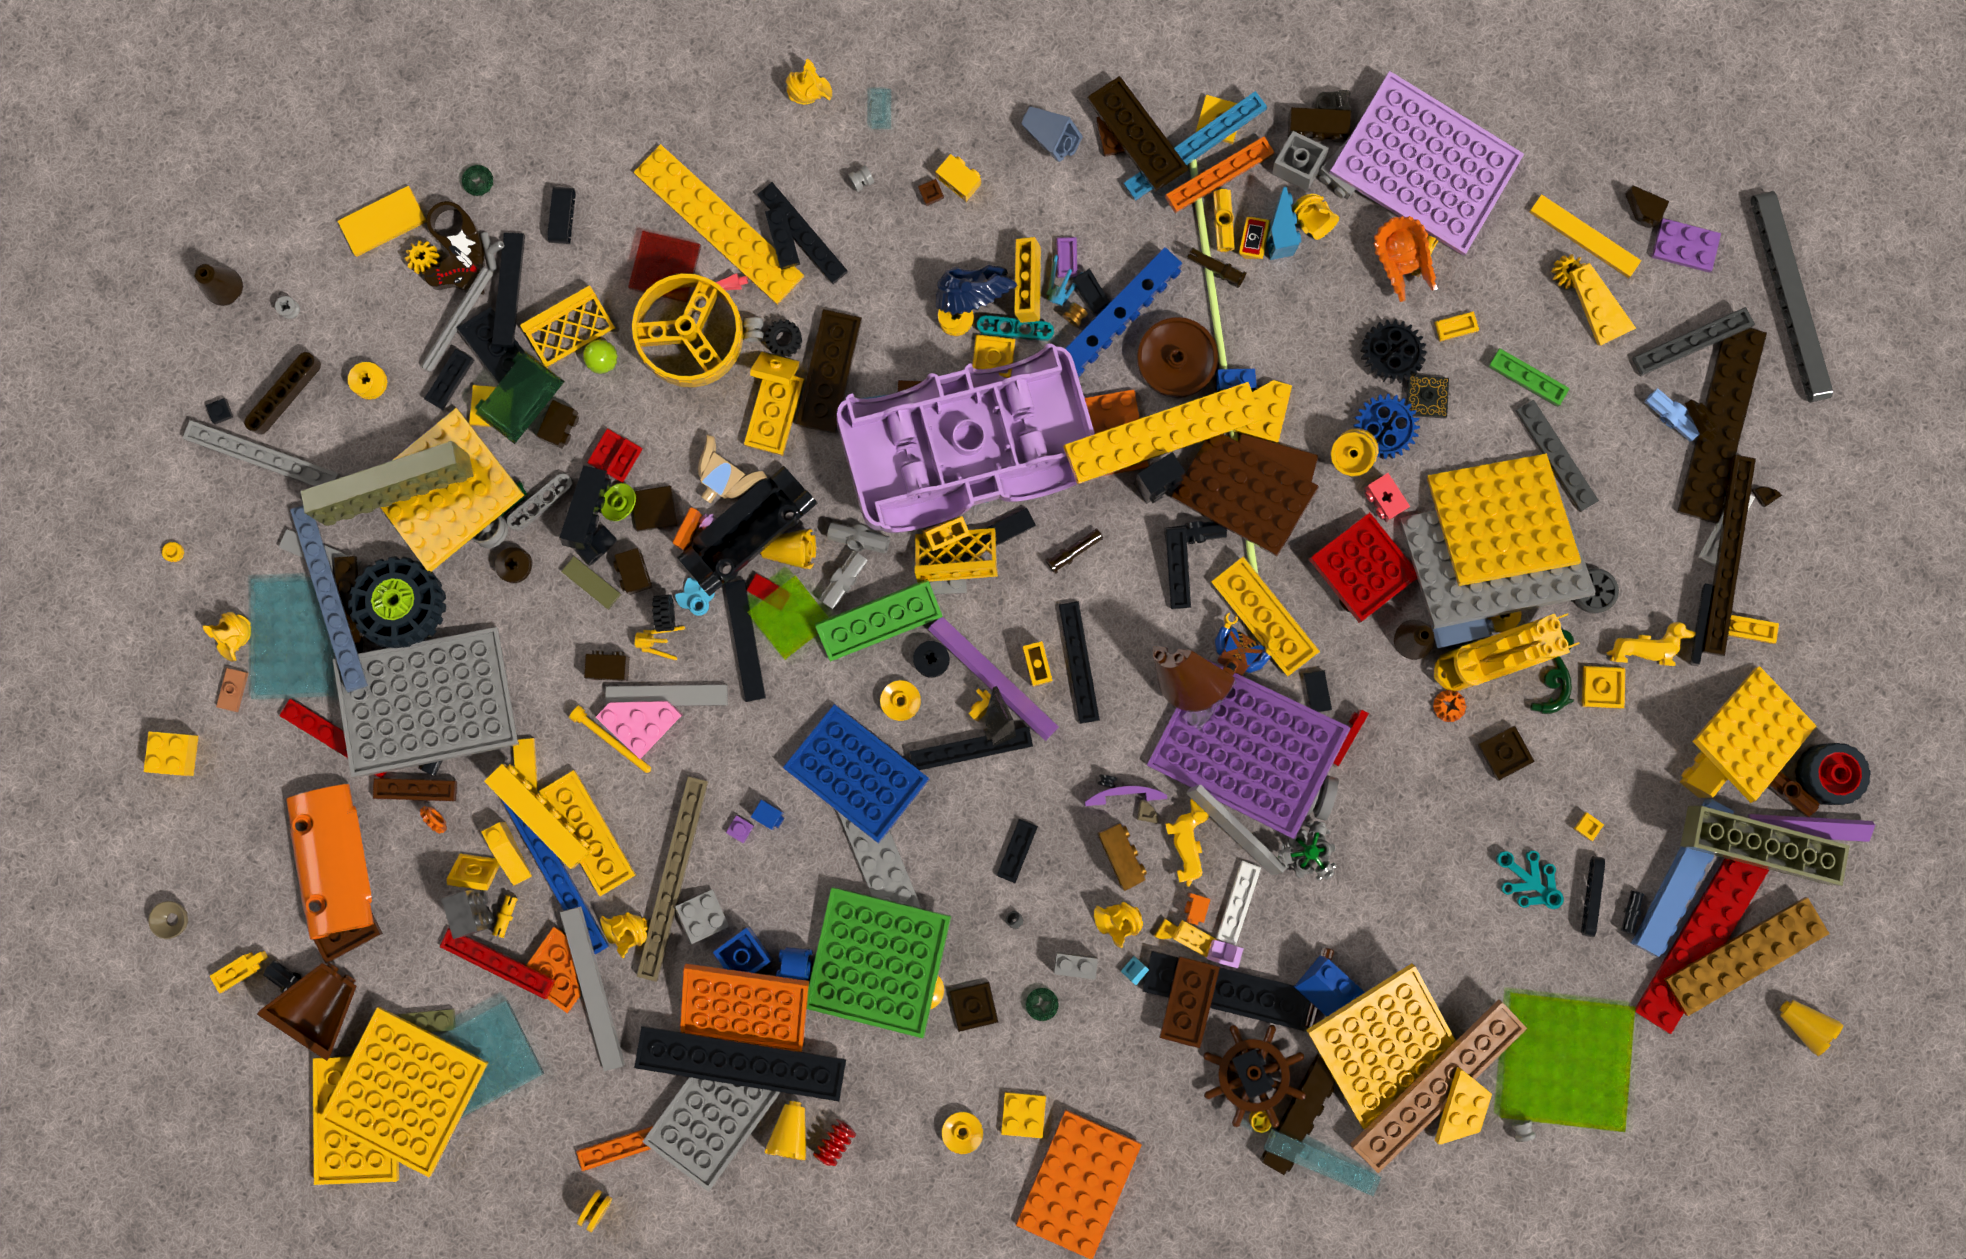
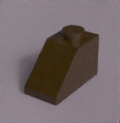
M1634 185L1625 193L1635 220L1639 221L1642 226L1654 228L1661 222L1669 203L1668 200Z

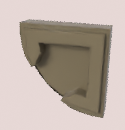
M1140 800L1137 820L1158 823V817L1152 805L1144 800Z

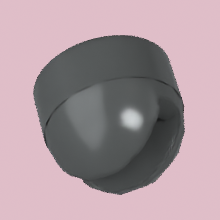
M1017 911L1010 912L1005 919L1006 924L1013 929H1018L1023 925L1024 921L1022 915Z

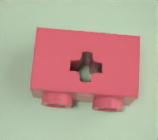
M1389 473L1364 488L1366 490V498L1370 503L1373 502L1375 504L1377 515L1386 522L1410 507ZM1385 496L1389 497V499L1386 501L1382 500V498Z

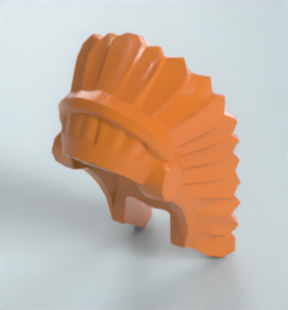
M1411 216L1393 217L1388 222H1385L1383 226L1379 227L1378 233L1374 235L1375 254L1379 256V261L1383 263L1384 270L1387 272V277L1391 280L1394 292L1398 294L1399 301L1403 302L1406 300L1403 275L1412 273L1414 270L1420 269L1423 279L1432 291L1438 289L1435 283L1436 276L1432 267V258L1428 248L1429 241L1426 239L1428 233L1425 231L1424 225L1418 219H1413Z

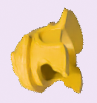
M808 58L805 60L804 71L790 72L785 80L790 100L798 104H810L815 102L816 99H821V97L828 100L832 98V88L826 78L818 76L815 72L814 64Z
M1311 193L1297 199L1293 205L1292 212L1296 213L1297 224H1300L1301 229L1306 234L1311 233L1313 238L1318 240L1327 235L1337 225L1339 216L1330 210L1326 201L1322 202L1324 200L1323 196Z
M234 612L221 614V619L217 626H202L204 632L218 643V652L232 662L236 661V651H239V648L244 646L251 636L250 621L242 615H235Z
M1122 902L1121 904L1108 906L1106 909L1100 906H1096L1094 909V919L1098 930L1102 934H1109L1114 944L1120 948L1123 947L1125 937L1130 935L1136 936L1143 927L1142 914L1136 906L1133 907Z
M629 912L613 916L611 919L601 916L600 921L606 939L610 944L617 945V952L621 958L625 957L630 947L641 946L646 941V930L648 927L644 917L630 914Z

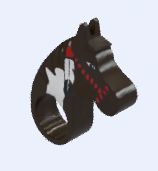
M450 201L439 202L428 212L427 227L430 233L449 251L450 255L441 262L440 267H432L425 272V281L435 290L456 287L467 293L481 269L485 267L481 236L471 217L458 204ZM448 210L461 213L463 224L461 227L462 231L458 235L444 237L437 234L435 222L441 213Z

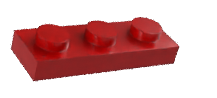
M1354 711L1348 721L1351 723L1349 726L1351 729L1332 764L1333 766L1338 767L1369 715L1366 711Z

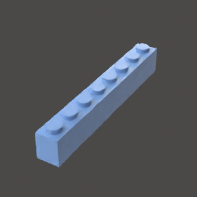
M1705 799L1702 804L1704 807L1730 814L1734 813L1733 810L1713 799ZM1680 847L1631 944L1653 956L1660 957V955L1664 954L1668 947L1667 941L1669 937L1673 936L1676 932V924L1679 918L1684 916L1687 909L1685 906L1688 900L1694 897L1695 887L1705 875L1704 869L1707 863L1709 864L1713 860L1714 855Z

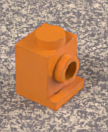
M1188 893V897H1191V902L1187 901L1184 913H1187L1186 922L1198 925L1199 922L1204 923L1210 898Z

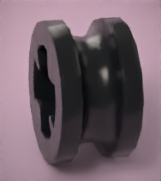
M1099 774L1101 778L1098 782L1099 785L1116 787L1114 781L1117 780L1116 777Z

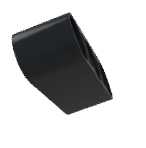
M554 186L552 189L548 224L549 243L570 244L571 242L569 237L572 235L573 219L571 218L574 216L575 200L573 199L576 197L575 188Z

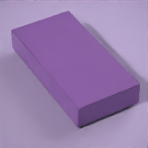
M1077 237L1057 238V278H1065L1069 269L1072 270L1070 278H1075L1078 276Z

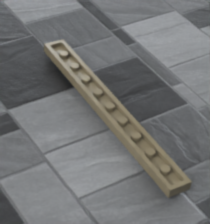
M693 777L687 778L637 973L639 978L658 981L676 912L674 907L678 904L709 781Z

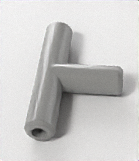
M483 232L480 236L489 270L496 271L497 265L494 253L504 248V243L498 241L491 245L488 233Z

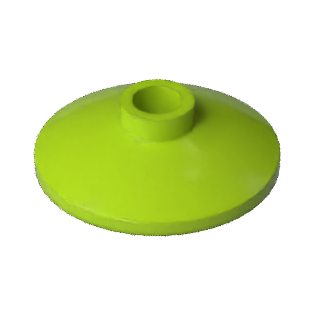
M624 483L616 484L609 488L604 494L605 503L601 512L610 521H620L626 518L635 506L636 494L634 489Z

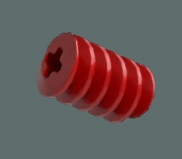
M836 1119L839 1123L838 1126L831 1125L834 1133L827 1131L830 1139H822L825 1147L818 1145L817 1148L821 1153L814 1152L812 1154L817 1160L827 1166L837 1165L836 1159H841V1152L847 1150L845 1144L850 1145L852 1142L849 1137L855 1138L856 1136L855 1131L839 1119Z

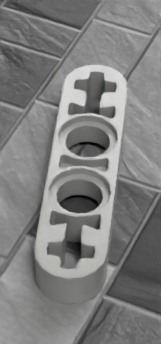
M567 474L557 475L508 516V526L515 531H521L571 491L574 485L572 478ZM561 479H568V481L566 482L568 486L566 488L561 486L559 489H557L558 491H560V493L557 494L556 490H554L552 486L554 485L557 488L561 485ZM546 491L553 492V499L551 501H544L543 495ZM530 504H537L538 510L535 514L528 513V506ZM521 511H523L524 514L529 517V519L523 517L520 520V526H517L516 524L513 525V519L515 517L519 519L523 516V514L520 513Z

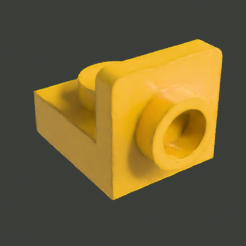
M979 688L976 692L983 700L974 703L971 711L968 713L977 722L995 706L992 702L994 697L986 689L982 691Z

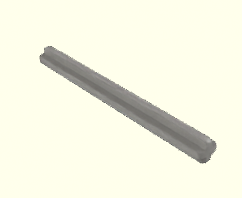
M484 267L481 269L421 365L423 369L431 372L457 332V327L462 324L493 275L489 269Z

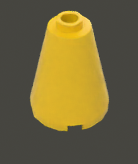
M812 529L785 533L779 536L760 554L768 560L803 569H811L814 563H811V559L816 558L815 535L810 534L813 532Z
M1786 1000L1779 1009L1782 1012L1780 1014L1782 1019L1810 1051L1817 1056L1823 1054L1831 1046L1829 1043L1833 1038L1836 1039L1844 1026L1840 1021L1795 1000L1791 1002Z
M789 1101V1105H784L765 1148V1154L806 1160L805 1108L801 1107L802 1103Z

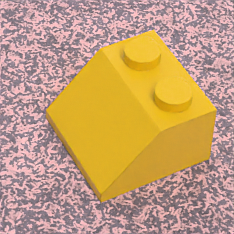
M1701 751L1694 758V765L1691 768L1688 767L1681 776L1683 778L1680 783L1698 798H1713L1728 779Z

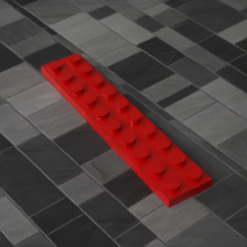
M1727 858L1724 859L1635 1007V1013L1668 1034H1672L1684 1013L1664 978L1727 942L1769 869Z

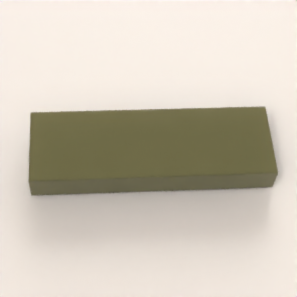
M575 556L561 571L608 610L622 595Z

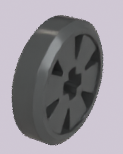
M1589 569L1588 572L1593 586H1596V589L1599 588L1600 592L1597 593V596L1594 594V596L1575 599L1574 601L1585 612L1593 614L1602 613L1609 610L1616 603L1619 587L1617 581L1609 572L1602 569Z

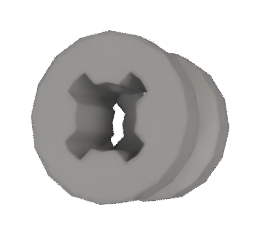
M283 296L276 301L275 309L277 313L286 319H294L298 316L300 306L292 298Z
M1521 1120L1511 1124L1512 1129L1516 1133V1142H1525L1536 1138L1535 1132L1532 1131V1120Z

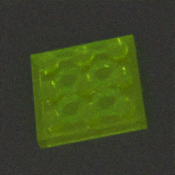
M796 575L747 612L784 660L818 635L815 623L829 618Z

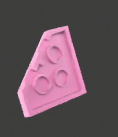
M669 701L610 702L596 718L641 759L683 714Z

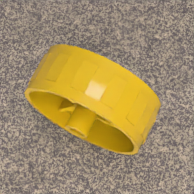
M677 274L657 281L639 299L633 314L632 333L638 354L647 368L657 377L670 384L680 387H700L713 383L730 371L741 352L744 335L737 305H735L730 295L719 284L706 277L696 274ZM696 287L683 315L677 318V320L643 323L648 310L661 296L674 289ZM718 296L729 305L736 321L734 343L723 361L701 332ZM698 301H706L704 307H696ZM693 312L700 315L697 324L691 317ZM676 328L679 336H668L667 330ZM656 330H662L663 334L660 337H653V333ZM702 340L704 344L694 349L693 346H696ZM685 344L705 373L694 376H677L667 373L656 367L646 357L643 347ZM704 352L711 353L707 360L701 359V354Z

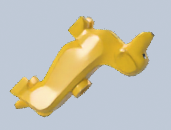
M1673 622L1667 627L1666 634L1662 639L1651 640L1650 635H1638V639L1618 638L1615 641L1613 650L1606 653L1611 656L1610 661L1628 663L1625 655H1634L1646 660H1659V665L1676 666L1672 659L1680 650V640L1682 638H1693L1696 632L1686 629L1685 624L1681 622Z
M1192 798L1190 800V813L1180 815L1174 824H1165L1168 835L1174 834V845L1184 862V871L1182 869L1177 870L1179 883L1186 881V886L1190 887L1193 880L1200 878L1203 873L1199 858L1202 848L1200 841H1195L1194 828L1209 818L1207 812Z

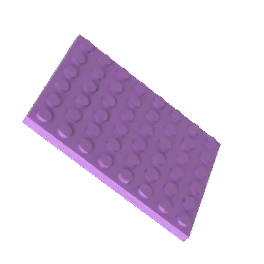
M1213 663L1214 665H1216L1217 667H1219V668H1221V669L1223 670L1224 667H1222V666H1220V665H1218V664H1216V663ZM1237 673L1233 675L1235 680L1229 693L1222 701L1219 700L1214 703L1213 707L1197 712L1176 708L1147 766L1190 788L1202 785L1218 802L1295 839L1351 728Z

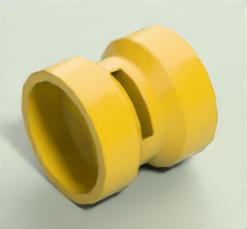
M1265 1111L1251 1112L1249 1114V1123L1255 1131L1264 1133L1271 1128Z

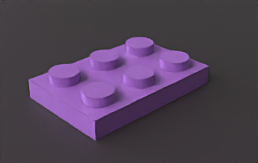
M1663 218L1659 225L1652 258L1710 273L1713 269L1721 233Z

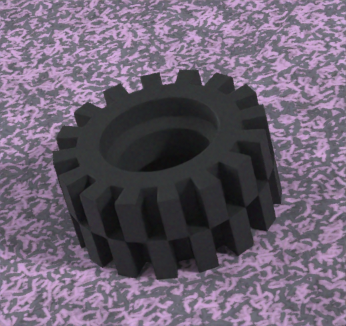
M780 319L777 323L776 321L772 322L773 325H769L768 331L765 333V341L769 350L776 356L784 358L785 356L791 357L793 353L796 354L797 350L801 348L802 335L798 326L787 319L786 321ZM780 332H788L791 335V341L788 345L781 346L776 342V337Z
M672 595L653 596L652 617L656 632L674 631L675 606Z

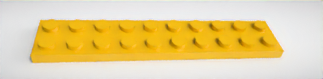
M661 144L634 171V174L777 305L803 279L804 275L795 266L781 270L775 248Z
M1249 382L1065 444L1063 448L1078 485L1262 420Z

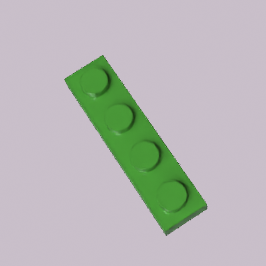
M1500 348L1488 366L1557 407L1561 405L1570 389Z

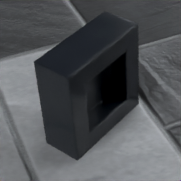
M226 398L206 405L213 424L233 418Z

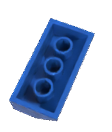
M1321 955L1294 986L1326 1017L1365 993L1333 962Z

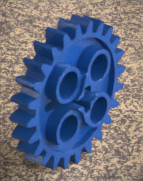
M1380 394L1378 395V401L1373 397L1370 398L1371 405L1365 402L1363 404L1366 409H1358L1362 415L1355 416L1359 424H1354L1353 427L1367 430L1368 426L1373 424L1378 429L1377 434L1373 435L1377 439L1384 429L1382 423H1387L1393 412L1396 411L1397 415L1389 425L1391 430H1386L1380 441L1377 442L1379 448L1377 458L1380 454H1383V459H1387L1388 454H1390L1393 459L1395 458V452L1402 456V449L1410 450L1407 445L1408 443L1415 444L1411 438L1419 436L1414 430L1419 429L1420 426L1415 425L1414 422L1420 419L1413 418L1412 416L1417 411L1409 410L1412 405L1411 403L1406 406L1404 405L1405 398L1399 402L1398 395L1390 399V394H1387L1385 399H1383ZM1381 407L1388 410L1387 418H1381L1378 415V410ZM1397 418L1405 420L1406 425L1403 429L1396 427L1395 422ZM1387 435H1392L1395 439L1392 446H1388L1384 442Z

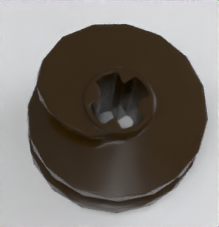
M509 547L502 550L495 560L496 573L506 582L520 583L531 573L532 558L525 550L518 547ZM513 561L517 563V566H514V569L510 567V564H513Z

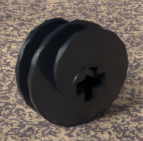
M926 641L916 648L913 655V663L921 675L934 678L942 675L947 670L950 657L946 647L941 643ZM934 654L935 659H937L936 663L928 664L929 661L926 657Z

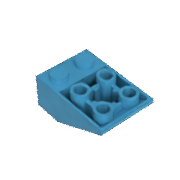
M1283 187L1278 198L1266 244L1270 260L1293 256L1298 249L1299 243H1301L1300 232L1296 231L1295 224H1297L1296 213L1292 212L1291 209L1293 199L1291 193H1288L1287 187Z

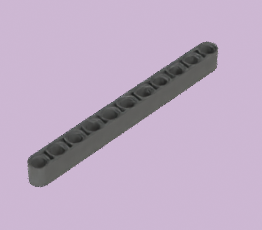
M1775 191L1753 195L1750 200L1751 206H1754L1752 210L1756 224H1759L1757 227L1761 241L1764 243L1763 248L1767 262H1770L1768 266L1772 280L1775 281L1773 283L1778 300H1781L1779 301L1783 318L1786 319L1784 322L1788 336L1791 338L1790 343L1794 357L1797 356L1795 360L1799 374L1802 376L1800 378L1805 395H1808L1806 396L1807 401L1812 403L1829 399L1833 395L1831 381L1777 194Z

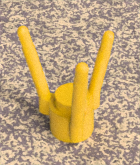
M676 626L674 631L684 630L685 626ZM644 630L643 632L636 633L635 647L642 648V652H649L668 659L677 660L676 656L650 648L653 647L654 643L668 642L667 639L654 638L652 634L673 631L656 632V630Z

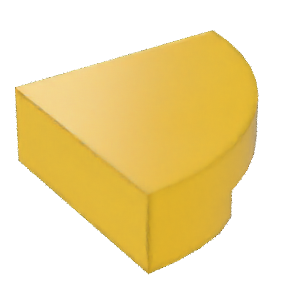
M1164 919L1154 936L1159 939H1170L1178 927Z

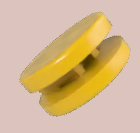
M600 1190L593 1194L577 1221V1225L581 1227L588 1221L589 1225L586 1230L589 1232H593L612 1201V1197L607 1196L602 1204L598 1201L603 1193Z

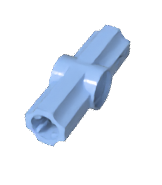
M1658 388L1647 397L1645 403L1660 415V420L1663 423L1666 422V426L1675 428L1690 442L1699 435L1692 418L1687 414L1688 411L1682 404L1673 402Z

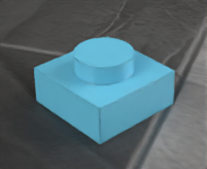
M1135 956L1121 970L1135 985L1149 971Z

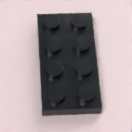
M489 307L457 327V330L505 393L538 372V368L515 338L514 347H494L492 345L495 312Z

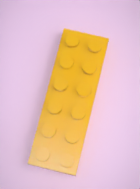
M1244 556L1211 581L1266 650L1271 639H1274L1270 644L1273 649H1276L1280 644L1279 650L1271 653L1270 656L1287 677L1320 652Z
M576 770L571 771L539 791L547 800L546 805L560 813L561 817L559 819L564 824L568 822L576 830L574 834L579 839L583 837L590 844L588 848L591 852L580 864L599 897L636 876Z

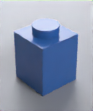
M765 800L759 802L751 818L771 830H774L775 827L779 828L785 819L782 817L783 811Z

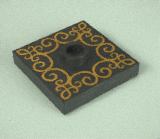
M1411 375L1407 382L1406 405L1411 403L1412 405L1409 410L1417 411L1412 416L1447 418L1449 378L1413 377Z

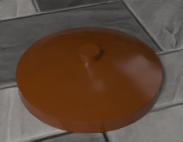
M1182 317L1167 318L1154 324L1144 334L1137 352L1139 372L1147 385L1161 395L1174 398L1191 396L1202 390L1212 379L1218 363L1217 346L1208 330L1198 322Z

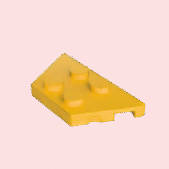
M1460 1067L1456 1069L1435 1137L1437 1144H1444L1479 1133L1492 1096L1491 1092Z

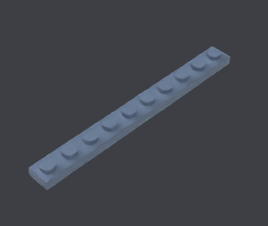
M303 505L290 509L347 692L366 687L368 686L317 521L304 513Z

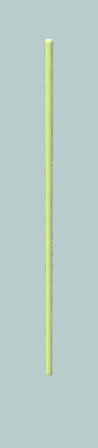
M1195 159L1189 163L1191 179L1199 175ZM1201 198L1195 201L1202 253L1211 257ZM1205 268L1219 369H1228L1214 274L1211 270ZM1230 431V438L1238 442L1237 432ZM1245 539L1248 562L1258 573L1254 544Z

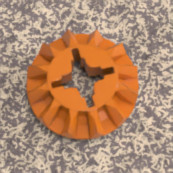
M1452 690L1440 692L1435 697L1433 703L1435 714L1445 722L1459 720L1465 714L1467 707L1465 698L1459 692ZM1454 699V701H1453V702H1454V703H1453V706H1454L1457 710L1450 709V710L1446 713L1448 706L1445 705L1444 702H1448V703H1449V702H1451V701Z
M428 806L420 809V816L432 831L440 834L447 830L446 821L437 810Z

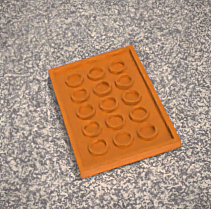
M685 964L680 1032L802 1052L809 981Z
M1065 1109L1016 1226L1088 1259H1093L1142 1143Z

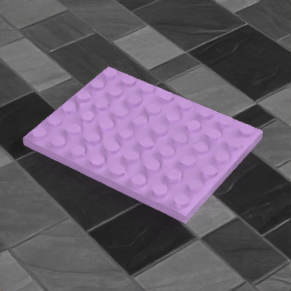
M1389 71L1329 171V174L1356 188L1355 190L1399 217L1411 216L1413 219H1418L1430 236L1464 256L1524 153Z

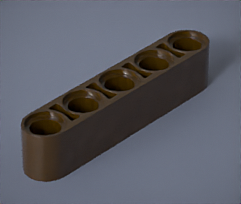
M309 352L301 353L246 416L244 421L245 427L256 434H265L320 370V360ZM312 359V364L306 367L307 361ZM299 374V379L293 382V378ZM286 389L285 396L280 397L281 392ZM273 405L272 411L268 413V407ZM260 420L259 426L254 428L255 422Z

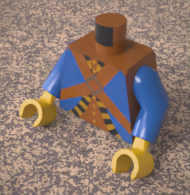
M1230 613L1224 616L1225 625L1221 626L1215 639L1216 652L1219 654L1218 663L1223 665V670L1232 676L1235 673L1242 676L1245 672L1252 673L1262 669L1271 658V653L1279 650L1280 644L1276 649H1273L1270 644L1274 639H1271L1267 645V650L1264 651V646L1233 627L1230 630V626L1238 621V616H1235L1233 622H1230L1228 620Z

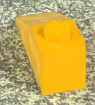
M499 822L481 831L491 852L513 886L532 877L506 822Z

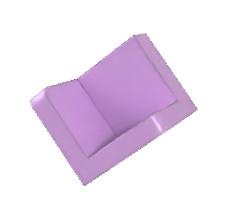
M1213 939L1207 959L1238 968L1244 948Z

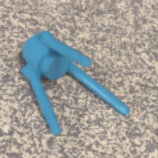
M1055 255L1049 289L1046 295L1049 296L1048 301L1062 306L1064 302H1067L1076 286L1073 283L1068 291L1065 290L1072 270L1069 269L1061 287L1055 286V289H1053L1058 256Z

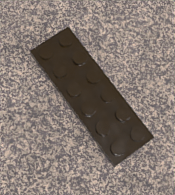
M1120 76L1087 97L1089 104L1154 192L1188 171V166Z
M823 309L797 417V426L836 434L837 411L839 405L844 400L862 317Z

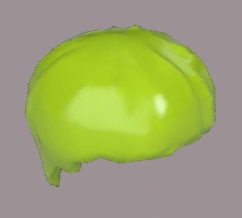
M594 340L584 349V363L587 368L596 374L612 371L617 364V351L606 340Z

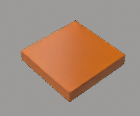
M692 507L689 508L673 540V544L683 551L690 544L700 524L699 519L703 516Z

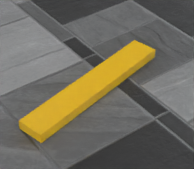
M1542 194L1529 211V213L1627 278L1631 277L1641 262L1640 259Z

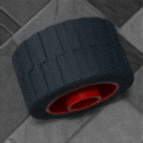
M1827 743L1810 747L1798 759L1797 767L1795 768L1796 782L1801 785L1806 793L1822 805L1853 803L1862 797L1870 784L1871 771L1865 756L1857 748L1845 743Z

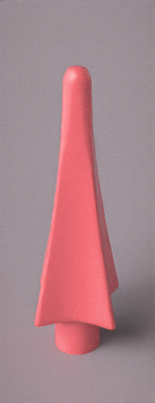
M736 273L715 283L719 284L724 290H741V285L748 284L747 276L740 277Z

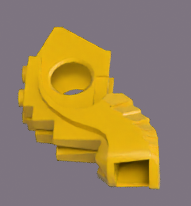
M1568 613L1559 617L1552 614L1445 652L1435 663L1434 679L1447 690L1460 691L1570 653L1569 648L1580 643L1568 646V642L1564 638L1561 623L1558 619L1568 616Z

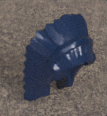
M987 265L977 270H963L955 266L947 270L937 282L936 308L944 311V313L950 312L952 315L956 313L962 314L963 312L970 313L972 309L978 310L980 306H987L988 303L994 302L995 298H1001L1002 294L1008 293L1017 284L1014 279L1004 277L1008 274L1007 269L1004 267Z

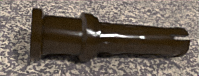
M1194 247L1191 248L1190 253L1192 254H1188V260L1220 275L1219 278L1221 280L1230 281L1235 284L1236 288L1241 286L1247 272H1241L1233 268L1230 263L1223 264Z
M1096 528L1067 549H1060L1058 554L1050 559H1045L1052 572L1057 574L1060 568L1066 564L1070 565L1075 557L1100 540H1103V536Z

